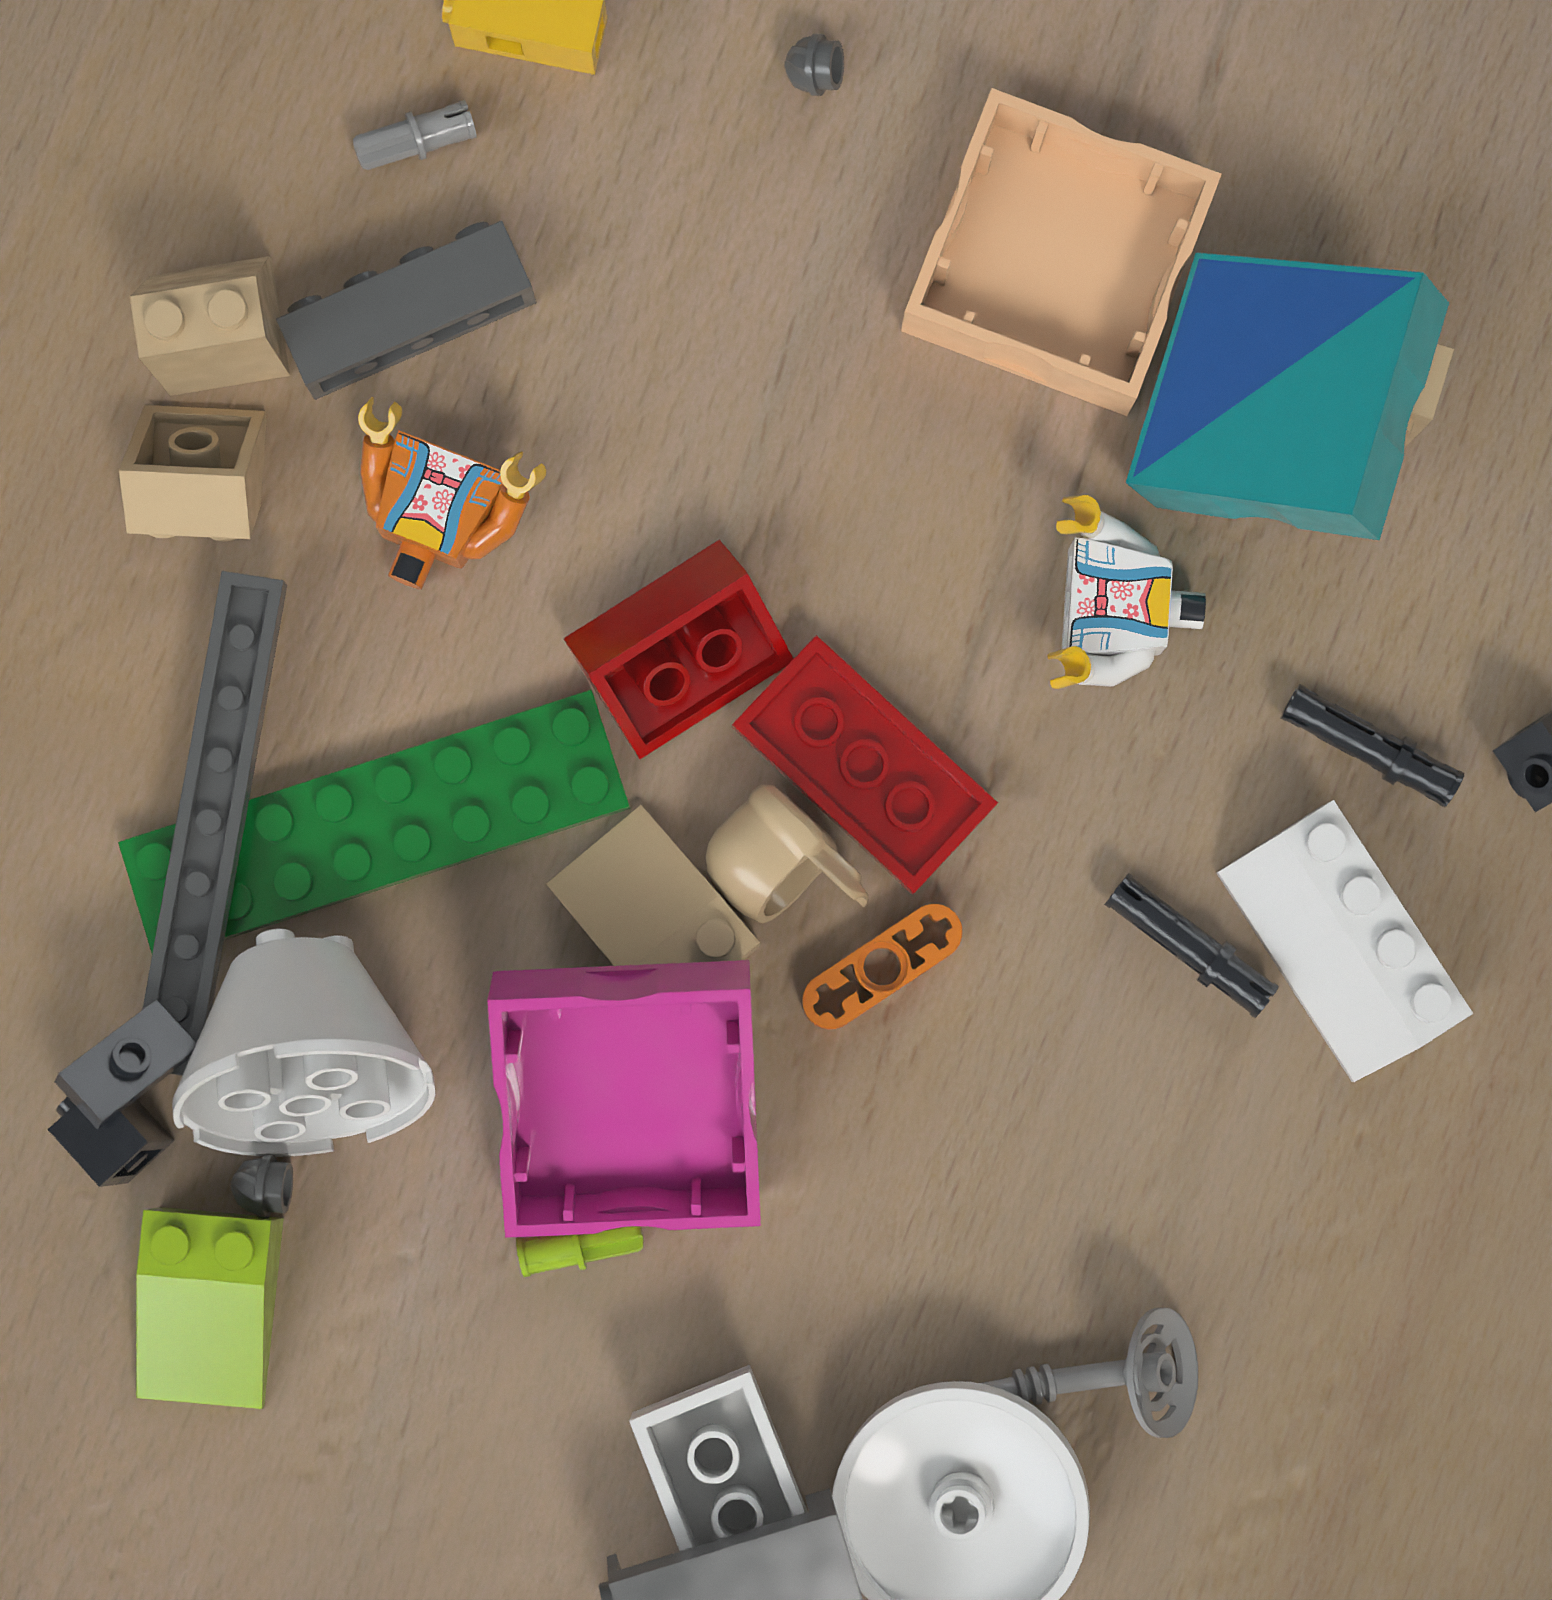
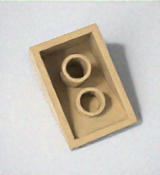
M642 805L637 807L546 883L613 966L745 960L760 947V942Z

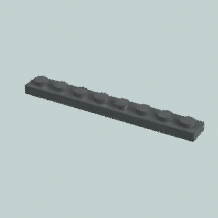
M221 571L143 1003L144 1009L157 999L196 1043L213 1006L287 584L284 580ZM190 1059L170 1074L183 1076Z

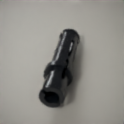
M1301 684L1295 689L1280 719L1308 731L1322 741L1370 765L1372 768L1383 773L1381 779L1394 785L1398 781L1420 792L1444 808L1450 803L1464 778L1465 773L1456 770L1416 748L1417 742L1405 736L1401 740L1392 734H1388L1350 711L1318 696V694Z
M1128 873L1104 905L1112 908L1198 973L1199 976L1196 980L1207 988L1210 984L1214 985L1247 1010L1252 1017L1256 1018L1270 1000L1268 998L1274 996L1279 986L1276 983L1270 982L1234 954L1237 948L1228 941L1221 945Z

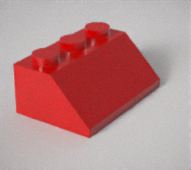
M720 539L563 638L588 681L640 760L774 675L794 659L749 574Z

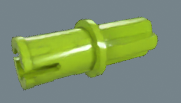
M641 1226L614 1228L596 1234L517 1237L516 1248L523 1277H529L531 1274L578 1265L580 1270L587 1269L588 1262L639 1252L644 1248V1236Z

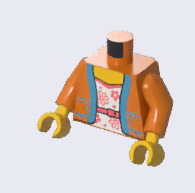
M371 397L360 409L358 422L361 429L366 433L363 438L361 480L367 514L376 522V529L382 538L400 545L388 574L390 578L412 588L422 590L434 559L462 569L469 559H482L513 537L530 499L527 491L541 483L546 476L547 471L542 463L533 469L530 478L527 479L518 470L519 460L523 456L522 451L507 459L502 465L501 470L400 430L394 441L393 436L389 433L395 428L402 417L401 406L394 401L388 412L389 422H381L372 413L374 398Z

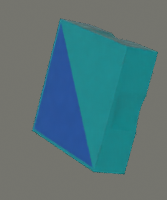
M1195 253L1126 484L1156 508L1229 519L1246 517L1269 518L1290 524L1298 529L1380 541L1405 456L1404 446L1408 422L1414 405L1425 387L1449 302L1424 272Z

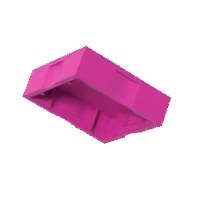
M749 960L493 971L487 1002L493 1082L501 1105L503 1118L499 1162L505 1238L596 1234L614 1228L630 1226H649L667 1230L761 1226Z

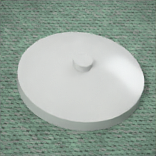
M961 1381L939 1382L920 1386L891 1399L877 1409L855 1433L845 1451L834 1482L833 1501L860 1590L868 1600H1059L1075 1578L1086 1549L1090 1522L1088 1488L1083 1470L1070 1443L1059 1428L1035 1406L1019 1396L990 1385Z

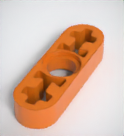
M928 904L920 907L812 979L805 988L802 997V1007L807 1019L813 1025L825 1030H835L847 1025L950 956L958 948L962 939L960 919L954 911L944 905ZM928 916L934 923L944 919L950 927L943 935L947 945L939 950L935 944L929 943L916 951L914 954L923 961V964L913 969L908 953L892 937L903 931L908 943L919 936L924 930L920 922L922 918ZM886 949L894 953L898 958L900 972L897 979L891 984H874L865 975L864 961L872 951ZM851 965L858 984L870 993L872 998L864 1003H860L856 991L841 1003V1008L844 1011L841 1017L835 1019L829 1012L819 1016L813 1008V1005L820 999L816 990L826 984L828 989L835 991L847 984L849 980L840 971Z

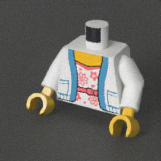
M1088 495L1063 497L1062 502L1071 505L1074 509L1075 520L1057 521V531L1061 534L1081 533L1084 538L1075 537L1068 549L1062 649L1047 655L1049 660L1058 659L1063 664L1065 676L1050 680V685L1054 689L1074 684L1115 686L1150 667L1154 656L1160 655L1167 647L1169 627L1202 629L1206 611V595L1199 592L1172 591V561L1160 557L1157 546L1127 524L1100 511L1099 505L1094 498Z

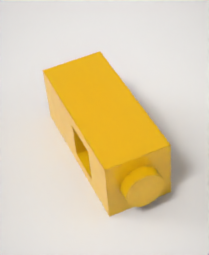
M605 0L443 1L442 21L449 24L456 47L593 75L596 73L608 19Z

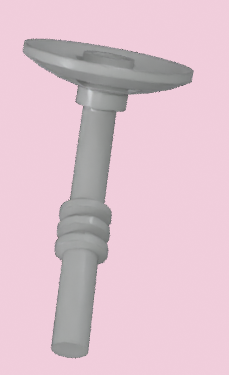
M1153 1308L1147 1311L1138 1321L1130 1340L1128 1355L1124 1360L1051 1369L1048 1364L1040 1365L1039 1372H1037L1034 1366L1027 1367L1026 1374H1023L1021 1369L1013 1370L1012 1377L982 1382L980 1384L1003 1389L1019 1396L1028 1403L1031 1399L1034 1405L1042 1404L1043 1397H1045L1047 1402H1053L1056 1400L1057 1394L1126 1385L1132 1409L1142 1428L1154 1437L1170 1438L1176 1436L1184 1429L1193 1412L1198 1389V1361L1195 1344L1184 1319L1170 1308ZM1158 1325L1154 1334L1148 1333L1143 1335L1150 1326ZM1170 1343L1173 1347L1176 1367L1172 1356L1165 1351ZM1150 1344L1147 1353H1142L1144 1348ZM1149 1392H1157L1156 1396L1150 1401ZM1167 1404L1170 1406L1162 1418L1157 1421L1153 1420L1151 1411H1160Z

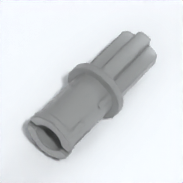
M461 100L458 103L417 116H413L412 112L405 113L406 120L355 136L353 146L359 164L363 169L370 170L414 155H418L419 159L423 160L427 158V152L453 143L477 138L471 113L467 111L468 105L466 101Z

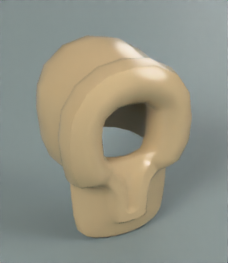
M761 784L755 788L748 797V800L716 829L708 843L706 853L707 871L714 887L731 906L759 923L769 922L784 912L822 872L863 907L869 901L868 893L861 884L862 875L837 852L838 845L832 837L773 784Z

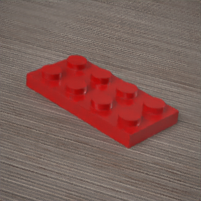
M817 635L732 724V728L912 895L998 804L991 795Z

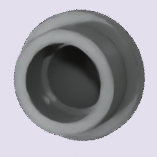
M813 34L797 41L795 46H792L788 51L784 63L787 76L793 86L810 93L812 96H822L826 90H838L844 75V52L841 42L838 40H827L824 34Z
M266 1154L262 1158L244 1161L234 1174L230 1185L238 1205L260 1218H269L272 1212L286 1213L290 1206L293 1191L292 1164L277 1162L274 1155Z

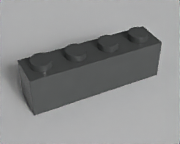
M503 221L490 226L488 222L475 223L461 230L455 236L456 241L435 250L431 246L415 249L404 255L399 261L400 265L380 274L376 271L360 273L347 280L343 285L344 289L323 299L319 295L308 296L289 306L287 309L288 314L276 320L301 377L314 400L536 304L532 285Z

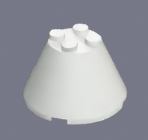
M273 929L257 935L256 946L238 955L231 963L174 1094L172 1103L173 1118L178 1129L183 1128L184 1124L193 1129L194 1142L223 1152L250 1156H264L266 1154L274 1155L275 1157L321 1154L334 1151L332 1139L366 1132L367 1141L370 1143L394 1134L414 1123L432 1105L435 1098V1082L431 1068L355 955L353 941L345 936H329L323 939L295 938L294 933L289 930Z

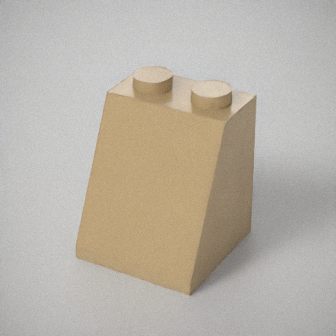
M270 256L149 276L130 296L139 359L170 396L290 376L285 339L276 320L281 317L273 263Z

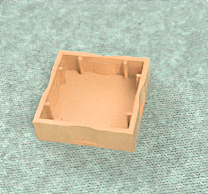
M991 88L961 165L957 187L943 223L935 232L905 309L901 332L1128 416L1138 397L1166 323L1168 308L1182 271L1192 254L1222 174L1141 143H1131L1105 137L1083 126L1074 118Z

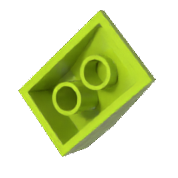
M165 1207L143 1210L136 1273V1398L256 1409L264 1408L284 1218H260L257 1215Z

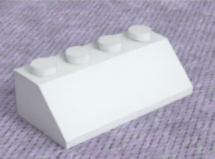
M1334 800L1317 808L1216 873L1351 1082H1355L1421 1048L1473 1014Z

